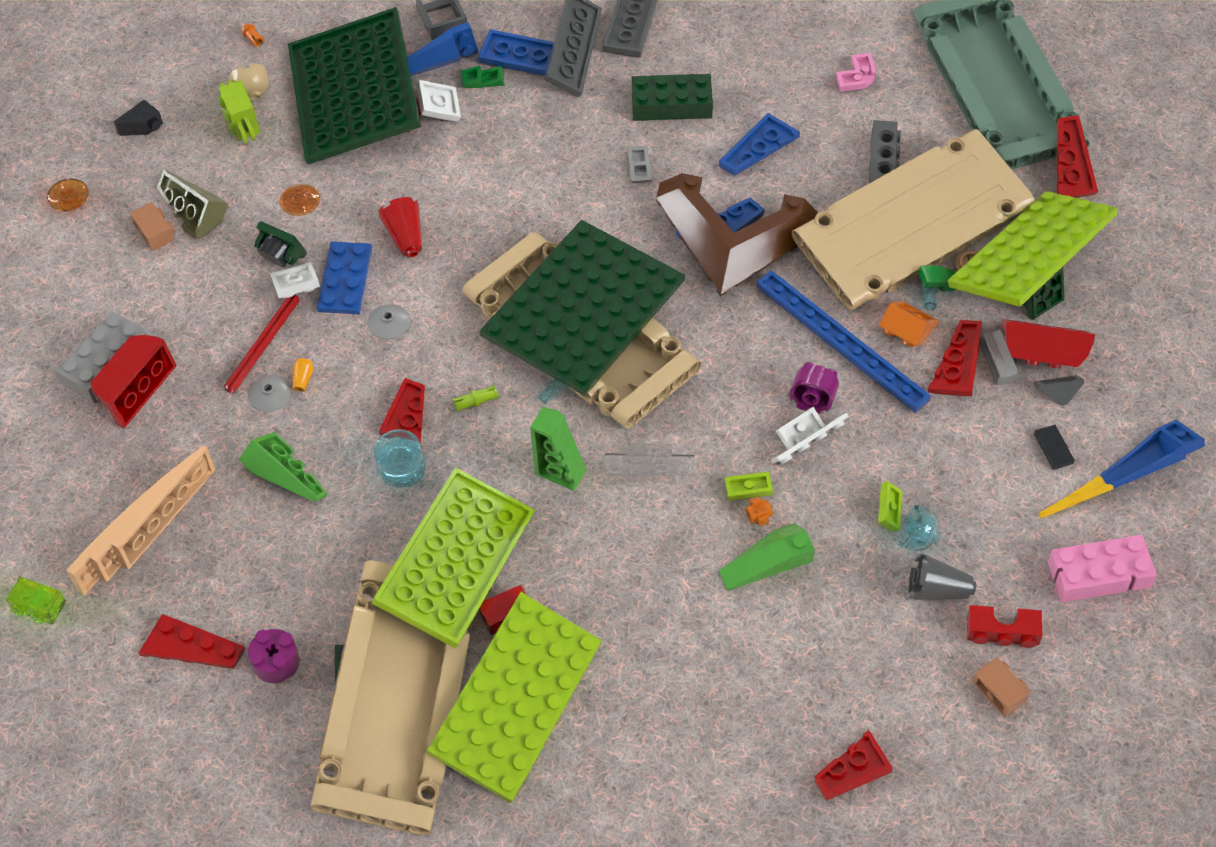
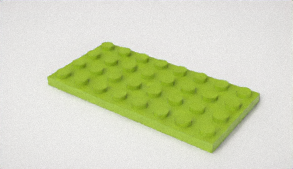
M1045 191L1035 200V203L1025 209L948 279L949 287L1020 307L1118 215L1117 207Z
M455 467L376 593L372 604L456 649L535 510Z
M521 592L426 753L511 803L602 640Z

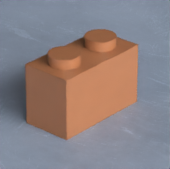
M150 202L130 212L134 226L152 251L174 240L172 233L175 230L170 221L166 222L164 220L165 215L160 207L156 209L154 204Z
M997 657L978 670L972 682L1004 717H1007L1027 702L1030 694L1026 683L1018 680L1012 673L1011 668Z

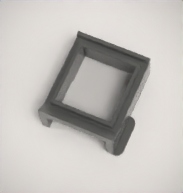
M415 0L416 9L431 40L436 39L452 27L467 23V17L458 0H437L424 5L421 0ZM451 6L457 18L433 25L428 13Z

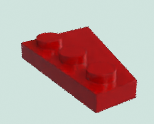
M404 378L379 429L380 435L420 449L425 385Z
M867 730L857 743H852L842 756L830 762L814 776V779L824 799L827 801L892 773V766L870 730Z

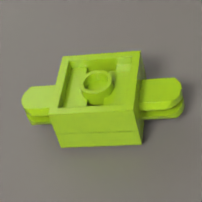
M228 80L227 85L223 82L220 83L218 89L221 96L217 98L221 108H224L221 111L225 122H230L227 125L231 135L235 134L237 140L243 139L244 144L248 143L247 137H250L252 141L256 140L255 135L259 134L260 130L254 108L242 81L239 80L232 83L231 80Z

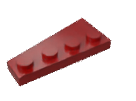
M1075 115L1059 118L1057 120V194L1074 198L1096 195L1098 188L1080 117Z
M959 321L950 340L948 350L943 355V360L935 372L932 383L930 382L928 393L972 397L982 321Z
M162 614L140 649L139 655L234 669L244 653L245 647Z

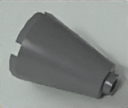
M918 553L914 561H917L918 564L916 568L912 567L910 571L908 593L913 591V594L909 596L910 599H968L970 595H974L976 582L973 580V576L926 554Z

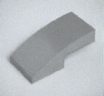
M648 145L627 147L631 183L652 181Z

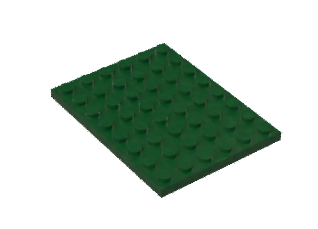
M397 7L288 43L305 161L308 165L421 127Z
M581 219L479 331L480 336L586 396L685 281V274Z

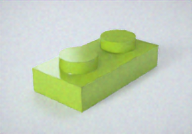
M769 471L729 476L724 479L728 501L773 495Z
M889 481L881 483L878 523L888 530L896 532L900 530L903 491Z

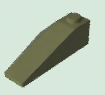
M163 169L157 189L167 204H173L175 208L173 214L176 218H182L184 223L181 226L185 232L195 239H200L222 223L228 203L197 185Z

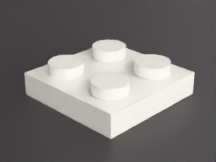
M419 80L416 86L421 115L458 122L461 114L456 87Z
M311 262L270 273L278 298H289L296 293L310 292L320 287Z

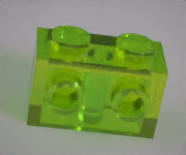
M19 577L6 598L11 608L10 610L14 614L21 617L26 615L37 623L43 624L46 622L51 625L54 624L67 602L60 590L23 577Z

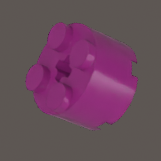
M811 362L804 363L803 367L797 371L789 392L790 400H794L797 403L796 407L803 411H807L814 407L818 414L824 410L826 412L829 411L839 387L837 372Z
M280 629L260 630L249 645L248 657L255 674L262 681L273 684L280 683L296 673L300 664V656L290 633Z

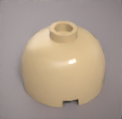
M252 63L249 64L250 68L243 69V66L233 70L229 75V80L232 83L241 80L249 99L255 101L260 99L268 90L270 80L264 65Z

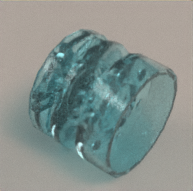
M398 429L383 434L377 440L374 447V457L383 480L390 486L397 488L410 487L418 483L425 473L426 463L417 437L410 431Z

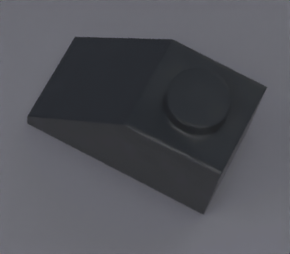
M146 100L141 101L114 121L117 134L120 136L148 135L152 131L158 130L163 124L160 112Z

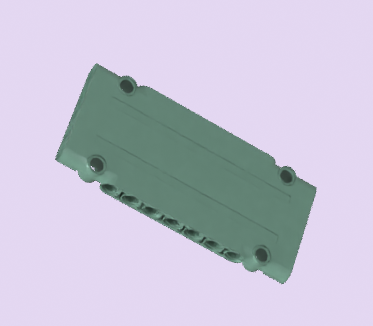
M937 0L919 5L914 9L913 15L923 32V39L927 41V47L971 130H978L1011 169L1057 158V120L1062 117L1078 114L1073 111L1071 100L1025 21L1020 15H1014L1013 2L1010 0ZM1084 133L1086 145L1088 147L1090 142Z

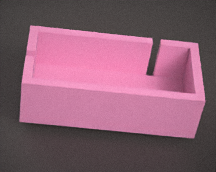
M1143 535L1053 549L1048 559L1053 580H1056L1055 586L1061 603L1127 592L1129 585L1131 591L1152 588L1157 577Z

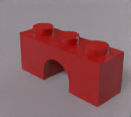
M969 606L967 613V640H971L976 644L997 642L1001 646L1021 644L1026 648H1032L1040 644L1043 636L1042 610L1018 608L1015 622L1006 625L996 620L994 607Z

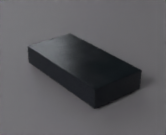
M1056 424L1035 430L1034 435L1053 470L1074 464L1075 460Z

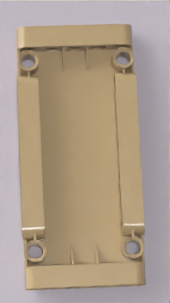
M974 129L959 138H951L947 145L941 148L936 146L835 202L827 211L819 212L813 220L793 230L792 237L844 306L852 311L869 300H876L884 291L892 292L918 277L920 266H937L997 231L1002 224L1009 223L1012 217L1022 213L1031 204L1035 203V199L978 130Z
M536 231L530 233L470 279L463 287V294L480 307L485 316L492 318L558 244L550 243ZM652 318L586 396L574 389L572 390L590 404L594 402L598 405L603 415L611 416L625 429H630L693 377L700 369L701 361L687 350L681 348L680 340L670 336L666 328Z
M369 560L364 563L358 594L350 616L319 759L321 761L316 775L310 807L319 813L417 835H429L431 833L436 801L440 794L439 786L442 784L446 765L427 754L426 751L459 697L470 633L467 629L458 647L455 649L372 604L373 599H367L363 595L368 594L374 598L394 565ZM324 771H332L335 777L326 776ZM421 792L428 793L431 796V799L427 800L423 798Z

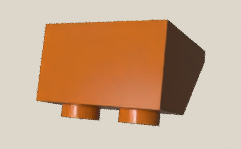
M904 301L889 304L879 326L884 329L883 332L892 337L898 336L903 339L902 342L904 344L914 347L922 345L937 326L939 320Z

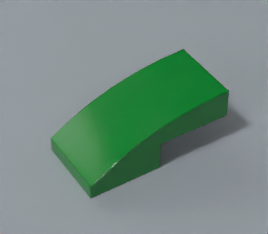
M481 66L462 70V85L464 88L504 86V71L501 66L483 71Z
M920 266L918 272L925 288L939 287L941 292L957 290L950 288L948 284V279L955 274V271L941 266Z

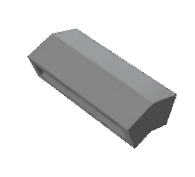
M1001 329L993 333H984L980 339V345L996 384L1003 385L1022 379L1015 361L1006 346L1005 337Z

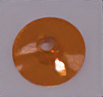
M73 178L64 179L55 183L50 188L47 199L50 206L55 210L68 212L81 207L87 201L89 191L86 184L81 180Z
M296 184L288 187L281 194L279 200L280 207L289 215H306L317 208L320 202V194L311 185Z

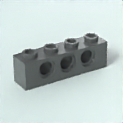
M873 120L869 183L893 171L900 165V161H896V158L900 156V146H897V142H900L901 130H897L898 122Z

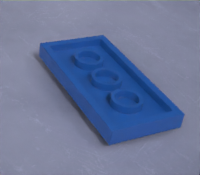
M490 29L478 55V62L545 76L554 42Z
M330 242L317 306L318 312L360 315L372 253L371 243Z

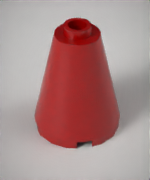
M411 197L393 199L389 201V206L385 208L383 205L379 209V217L402 255L415 257L422 250L418 201H413Z

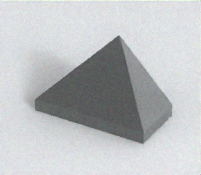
M1074 375L1034 381L1035 387L1063 406L1067 405L1084 384V379Z

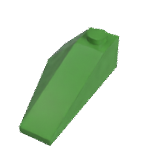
M275 432L251 440L239 458V461L249 472L316 502L328 495L313 475L304 473L303 467H305L303 461L294 460L290 455L294 453L292 447Z
M793 523L773 530L721 568L719 574L727 591L811 563L813 562L815 549L806 530Z

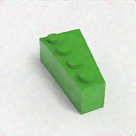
M543 406L530 426L535 475L575 491L587 470L564 415L556 409H549Z

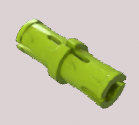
M495 385L478 391L474 389L469 394L453 398V403L458 412L475 405L476 407L481 406V403L499 397Z

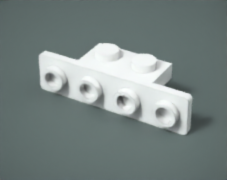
M814 407L810 408L776 430L787 450L770 461L772 464L780 462L781 465L793 458L791 453L797 450L800 453L810 447L808 442L815 439L817 442L827 436L826 431L830 428L834 431L845 424L843 420L849 417L848 414L845 413L824 425Z

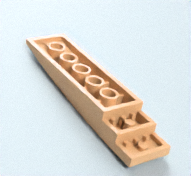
M203 445L143 493L70 565L67 572L78 592L86 595L99 579L108 582L121 566L128 570L215 471L206 446Z

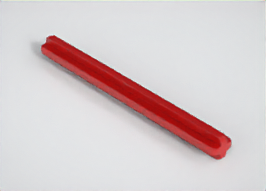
M294 294L292 297L284 300L224 384L227 392L232 394L236 392L299 303L298 295Z

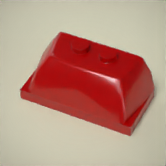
M1002 319L1001 328L1005 329L1006 346L1011 356L1017 359H1024L1026 364L1039 365V362L1048 363L1047 367L1061 369V365L1079 367L1088 357L1094 344L1095 334L1089 331Z
M150 335L131 336L90 384L95 395L109 410L116 424L125 429L177 365L164 339Z

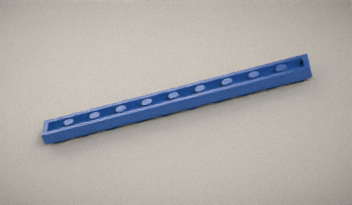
M770 270L756 282L758 289L914 413L930 401V394L775 272Z

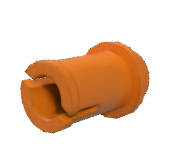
M247 23L242 27V35L248 38L255 47L261 45L258 40L264 43V38L256 31V27L253 24Z

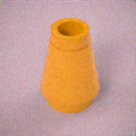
M298 358L296 363H293L292 389L294 391L305 392L314 371L312 361Z

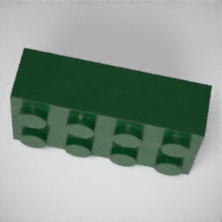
M711 73L631 76L633 121L712 118Z

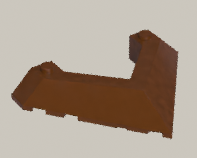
M681 173L660 182L656 196V202L659 206L663 207L666 217L672 226L677 228L680 238L695 260L700 263L701 269L709 281L714 283L720 297L726 294L727 290L733 286L737 287L748 280L754 273L757 274L782 258L784 253L796 249L798 245L792 237V231L813 220L818 214L805 198L784 194L780 211L733 232L700 194L703 177Z

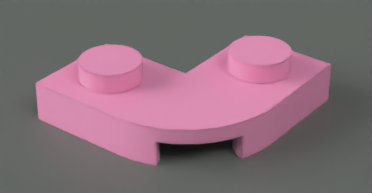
M871 53L852 55L851 62L854 70L836 72V80L840 92L864 89L873 83L876 69Z

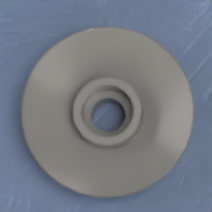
M393 304L376 308L368 318L370 332L381 339L397 338L404 334L410 325L408 312L401 306Z
M268 375L257 379L248 391L250 404L257 410L271 412L282 408L291 397V386L288 381L276 375Z

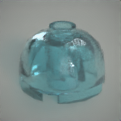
M919 504L914 505L904 519L903 523H906L905 535L900 531L898 545L914 552H920L928 549L932 544H936L940 539L941 532L939 531L938 517L934 512Z

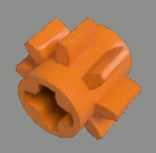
M760 497L749 500L750 505L745 507L749 522L751 524L755 522L759 527L768 524V519L773 516V510L769 501H763Z

